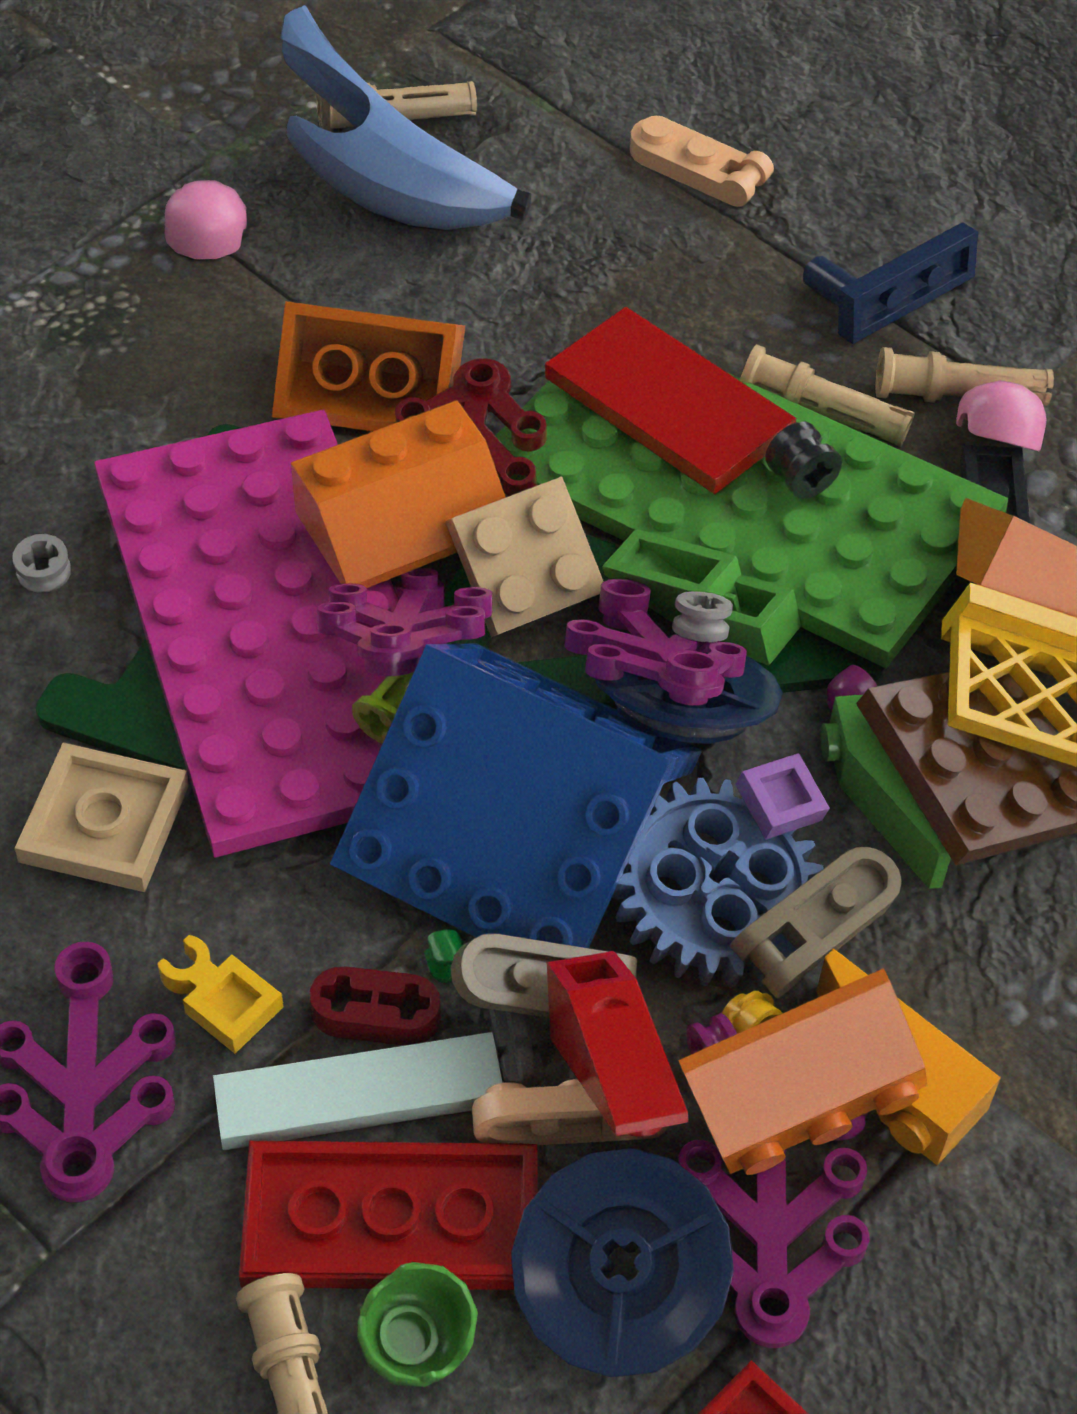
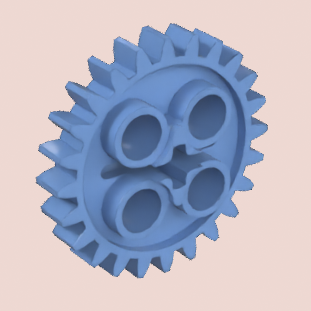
M698 778L691 795H688L678 782H674L667 793L666 800L658 795L612 898L625 900L621 903L615 918L617 922H637L638 925L629 940L632 945L649 939L656 945L650 957L651 963L655 964L667 955L675 958L674 976L680 978L691 965L698 967L701 985L707 986L715 971H722L728 986L735 987L745 968L749 976L757 983L762 981L765 975L751 960L743 962L730 948V944L746 927L761 917L757 913L765 914L824 868L820 864L805 862L814 849L815 843L809 840L795 842L793 835L796 830L765 840L743 798L734 797L730 780L725 779L718 794L710 792L704 778ZM697 833H706L712 836L718 842V845L703 841ZM751 872H759L765 875L772 885L757 881ZM659 877H667L676 881L682 887V890H672L666 887L659 880ZM713 878L720 881V883L713 881ZM713 917H722L730 921L737 931H727L721 928L714 921ZM782 933L771 940L785 957L796 951V948Z

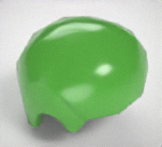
M416 1262L400 1265L367 1294L360 1307V1317L357 1321V1341L367 1365L392 1385L426 1387L451 1374L466 1358L474 1343L478 1311L467 1284L444 1266Z

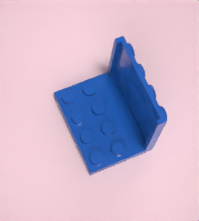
M477 643L426 644L330 865L476 938L483 934H502L589 948L663 784L691 774L702 750L686 742L656 736L640 729L618 713V710Z

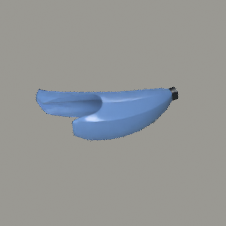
M305 5L285 15L280 39L283 40L282 53L286 64L317 94L356 127V129L345 133H333L301 117H289L287 137L316 175L352 202L375 214L407 225L450 230L488 225L509 216L522 221L526 220L531 205V193L515 188L496 174L440 142L397 111L335 51Z

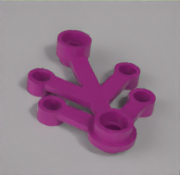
M417 568L402 574L401 580L395 583V592L399 601L394 611L391 612L368 603L367 588L365 586L351 583L338 584L328 589L329 603H324L317 607V629L322 634L335 635L357 644L358 655L365 659V670L367 672L380 676L406 675L415 671L418 657L422 655L426 644H445L461 639H476L484 636L485 618L492 616V591L481 587L458 589L454 592V605L445 607L444 583L438 580V571L431 568ZM356 620L363 622L367 625L372 626V628L359 624L356 622Z
M627 579L604 581L601 584L598 610L604 614L603 622L606 625L616 629L629 630L631 634L606 628L590 620H572L567 623L564 647L573 653L587 655L585 666L587 675L600 680H618L624 676L625 671L658 681L659 686L669 692V697L681 704L703 705L708 702V698L716 697L723 692L724 677L733 678L744 674L747 650L738 644L721 641L700 642L681 637L678 634L668 638L647 615L651 593L650 588L637 581Z
M93 942L71 944L61 951L55 961L54 970L59 989L63 996L70 1000L66 1068L34 1041L32 1032L25 1023L12 1020L0 1024V1066L6 1069H21L65 1108L64 1132H61L32 1109L28 1094L23 1087L13 1083L0 1085V1106L9 1101L19 1102L21 1106L18 1111L11 1115H0V1132L17 1133L42 1156L40 1173L46 1189L54 1197L66 1202L87 1201L103 1192L114 1174L112 1155L145 1124H162L172 1116L175 1110V1100L170 1083L159 1076H146L133 1085L130 1092V1100L94 1130L95 1107L145 1061L158 1062L168 1058L176 1047V1037L173 1024L168 1017L159 1013L146 1014L135 1022L132 1034L97 1065L99 1000L111 989L114 975L107 951ZM86 974L97 976L96 979L88 983H75L79 977ZM153 1031H160L166 1034L159 1043L147 1044L142 1041L146 1034ZM18 1038L25 1041L18 1050L10 1052L1 1049L3 1044L10 1039ZM157 1093L165 1097L163 1102L156 1107L148 1108L140 1104L142 1099L149 1094ZM85 1162L91 1165L90 1169L82 1175H66L67 1169L74 1163Z
M705 1140L688 1142L679 1153L678 1164L708 1187L720 1211L756 1246V1271L732 1250L734 1274L729 1290L737 1297L734 1313L740 1330L749 1340L767 1348H780L794 1343L802 1336L809 1321L810 1307L808 1299L840 1269L854 1266L864 1258L870 1235L868 1228L860 1219L850 1215L835 1217L827 1225L822 1247L789 1274H787V1247L841 1198L854 1197L861 1191L867 1175V1164L864 1158L858 1152L849 1148H838L831 1151L825 1158L821 1175L786 1205V1157L776 1166L756 1174L755 1202L721 1169L722 1156L714 1144ZM692 1158H703L710 1163L712 1169L705 1173H698L691 1170L687 1162ZM836 1166H846L853 1170L856 1178L851 1181H842L834 1176L831 1169ZM838 1233H848L857 1240L858 1247L850 1250L843 1249L835 1243L833 1236ZM766 1298L779 1300L784 1304L786 1312L780 1316L768 1315L762 1310L760 1302Z

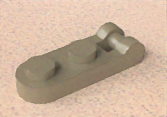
M871 847L851 849L746 927L732 941L730 948L743 962L751 960L766 976L762 983L775 998H779L795 986L803 976L823 962L825 956L833 948L838 950L886 912L900 892L902 881L899 869L894 861L880 850ZM781 933L796 948V951L788 957H785L771 942Z
M483 934L462 945L454 955L451 965L452 982L458 994L469 1004L477 1007L549 1018L546 962L608 951L502 934ZM616 953L636 978V957Z

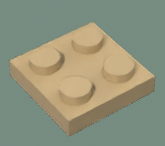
M562 476L446 521L471 587H481L492 591V616L485 618V623L491 637L600 594L601 584L604 581Z
M62 743L15 846L18 863L145 892L189 787L187 771Z

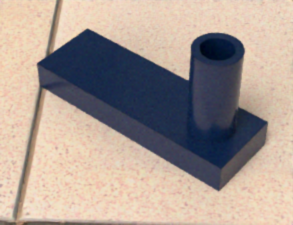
M962 222L858 279L824 256H817L805 267L803 282L839 307L838 334L854 344L975 277L978 231Z

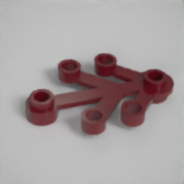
M487 358L468 361L455 372L452 387L427 401L411 397L402 400L396 406L395 418L397 423L409 416L418 415L458 400L487 442L504 493L511 496L537 486L534 463L524 457H514L485 425L487 414L492 412L511 431L514 446L522 451H536L542 448L547 441L545 418L538 412L524 411L509 395L511 376L508 369L500 362ZM524 429L537 430L536 432L531 434H525L521 432ZM518 474L526 476L523 480H513L510 477Z

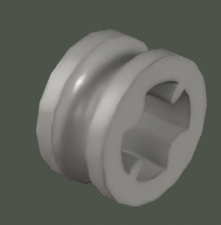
M48 534L32 535L23 539L13 552V566L16 570V577L19 583L29 591L42 593L56 590L64 585L71 575V564L68 560L67 548L63 541L56 536ZM48 558L49 568L36 570L35 560Z
M697 591L684 592L677 596L675 607L681 612V615L676 616L673 620L672 629L676 634L700 642H718L728 637L730 627L724 619L731 616L733 604L730 600L717 594Z

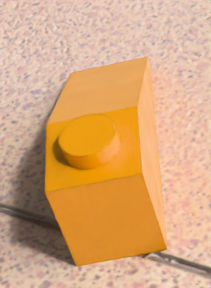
M833 948L824 958L817 993L819 997L868 974ZM897 998L926 1067L928 1086L917 1090L920 1096L914 1103L897 1112L880 1115L878 1110H875L880 1120L889 1127L892 1136L902 1147L913 1153H922L938 1166L988 1111L1001 1077Z

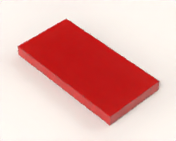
M628 307L621 309L545 363V378L714 495L765 457L766 450L774 437L787 426L796 423L797 419Z
M249 1141L239 1269L240 1286L243 1288L253 1281L271 1275L293 1273L301 1277L304 1288L372 1289L400 1265L416 1262L444 1266L466 1283L469 1290H514L511 1251L524 1209L538 1193L537 1144Z

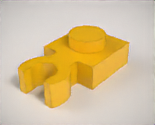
M188 935L183 939L184 950L189 959L195 963L189 968L178 969L163 958L157 963L160 979L163 985L170 991L177 994H188L183 999L185 1014L236 1054L284 1008L282 993L232 954L217 967L211 962L207 945L201 939Z

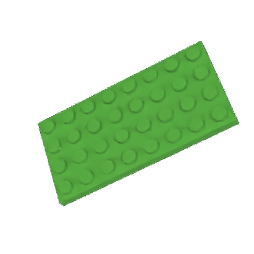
M550 381L522 408L524 411L538 412L545 418L547 441L542 448L531 452L516 448L512 442L511 431L506 426L495 435L514 457H524L534 463L537 486L562 476L580 520L623 541L635 529H640L736 555L742 575L794 589L802 628L886 669L958 577L956 571L960 509L965 498L1005 513L1008 503L1007 497L750 382L742 383L796 417V422L806 421L813 424L822 437V444L833 446L840 454L842 468L839 475L822 493L806 499L795 497L785 484V476L775 474L768 467L765 457H763L714 495ZM524 429L521 432L525 434H531L536 432L537 430ZM518 474L510 478L513 480H523L526 476Z

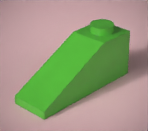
M863 695L835 697L830 723H823L821 725L820 740L824 760L826 762L834 761L841 789L929 889L942 888L951 857L856 703Z

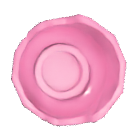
M200 180L184 184L182 188L177 189L173 193L165 208L166 243L176 253L193 259H218L239 250L243 230L247 228L246 206L235 189L215 180Z
M1000 380L976 386L963 395L958 406L957 426L961 427L963 419L968 421L969 432L976 436L1038 452L1041 450L1046 428V412L1042 401L1030 390L1020 384Z

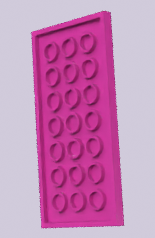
M324 409L94 461L97 480L214 858L348 823L382 746V743L375 741L359 727L354 720L351 710L356 700L363 695L370 696L385 679V676L374 675L365 670V659L358 655L357 644L335 635H325L318 632L317 607L321 604L329 603L328 589L341 583L295 512L291 462L338 445ZM391 579L367 588L368 603L391 612L394 611L399 600ZM356 620L357 623L372 628V626Z

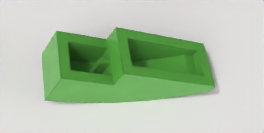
M635 529L602 566L605 576L610 580L627 579L648 586L651 590L649 608L673 622L676 616L681 615V612L675 607L676 598L681 593L691 591L707 592L730 600L733 604L731 616L724 619L730 627L729 635L721 642H730L744 647L747 650L746 656L766 665L772 663L802 626L794 589L742 575L736 555Z

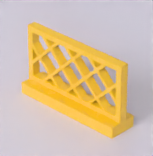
M970 582L942 619L941 639L950 642L948 726L1077 767V724L1055 699L1067 692L1077 704V618ZM972 650L994 656L1000 664L988 670ZM1030 669L1052 675L1058 684L1046 689ZM1009 673L1029 699L1016 704L997 679ZM980 689L1000 714L991 716L970 709L969 693ZM1038 708L1059 733L1053 736L1039 731L1025 714Z

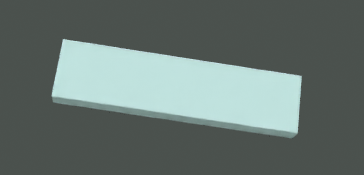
M492 1032L213 1075L223 1150L249 1146V1141H285L472 1111L474 1101L484 1095L489 1087L503 1083Z

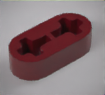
M347 966L333 967L318 975L310 988L312 1019L318 1029L333 1037L396 1045H412L428 1041L437 1032L441 1022L440 994L437 988L425 977L415 974ZM345 992L351 994V1001L347 1002L344 1011L337 1012L332 1010L331 1002L336 1001L338 993ZM414 1000L419 1002V1010H416L414 1019L406 1020L401 1018L400 1010H403L406 1001Z

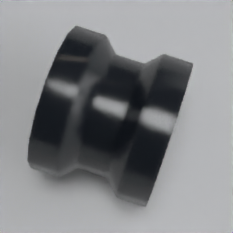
M806 421L796 422L780 431L770 442L765 454V461L768 467L775 474L785 476L786 486L795 497L800 499L812 498L822 493L835 481L842 468L840 454L833 446L822 444V437L813 424Z

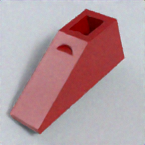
M609 951L546 962L551 1040L616 1136L625 1134L636 1137L650 1136L658 1133L663 1127L688 1123V1111L638 981L616 952Z

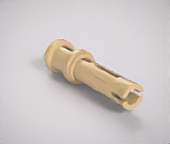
M473 81L377 90L375 85H370L382 98L409 120L462 115L475 116L477 112V97ZM316 93L319 127L330 132L334 128L355 127Z
M757 344L752 349L740 381L750 382L839 423L878 436L897 446H902L915 412L893 406L872 396L814 375L815 369L810 368V364L800 362L796 366L766 354V348Z
M882 347L877 363L875 391L877 398H887L889 393L922 396L924 402L935 403L936 400H941L943 395L963 397L966 392L976 386L1002 380L1024 386L1037 395L1043 405L1048 406L1052 394L1046 392V388L1053 389L1054 376L1052 369L1038 370L948 362L946 356L941 355L940 352L930 351L927 357L894 354L892 348Z
M293 1273L276 1274L253 1281L237 1293L236 1301L239 1310L247 1313L257 1346V1350L252 1356L253 1366L262 1378L268 1379L275 1399L277 1414H328L315 1364L319 1360L321 1346L318 1337L308 1332L299 1299L303 1295L304 1285L301 1277Z

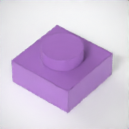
M799 753L742 771L735 784L765 840L820 822L830 809Z

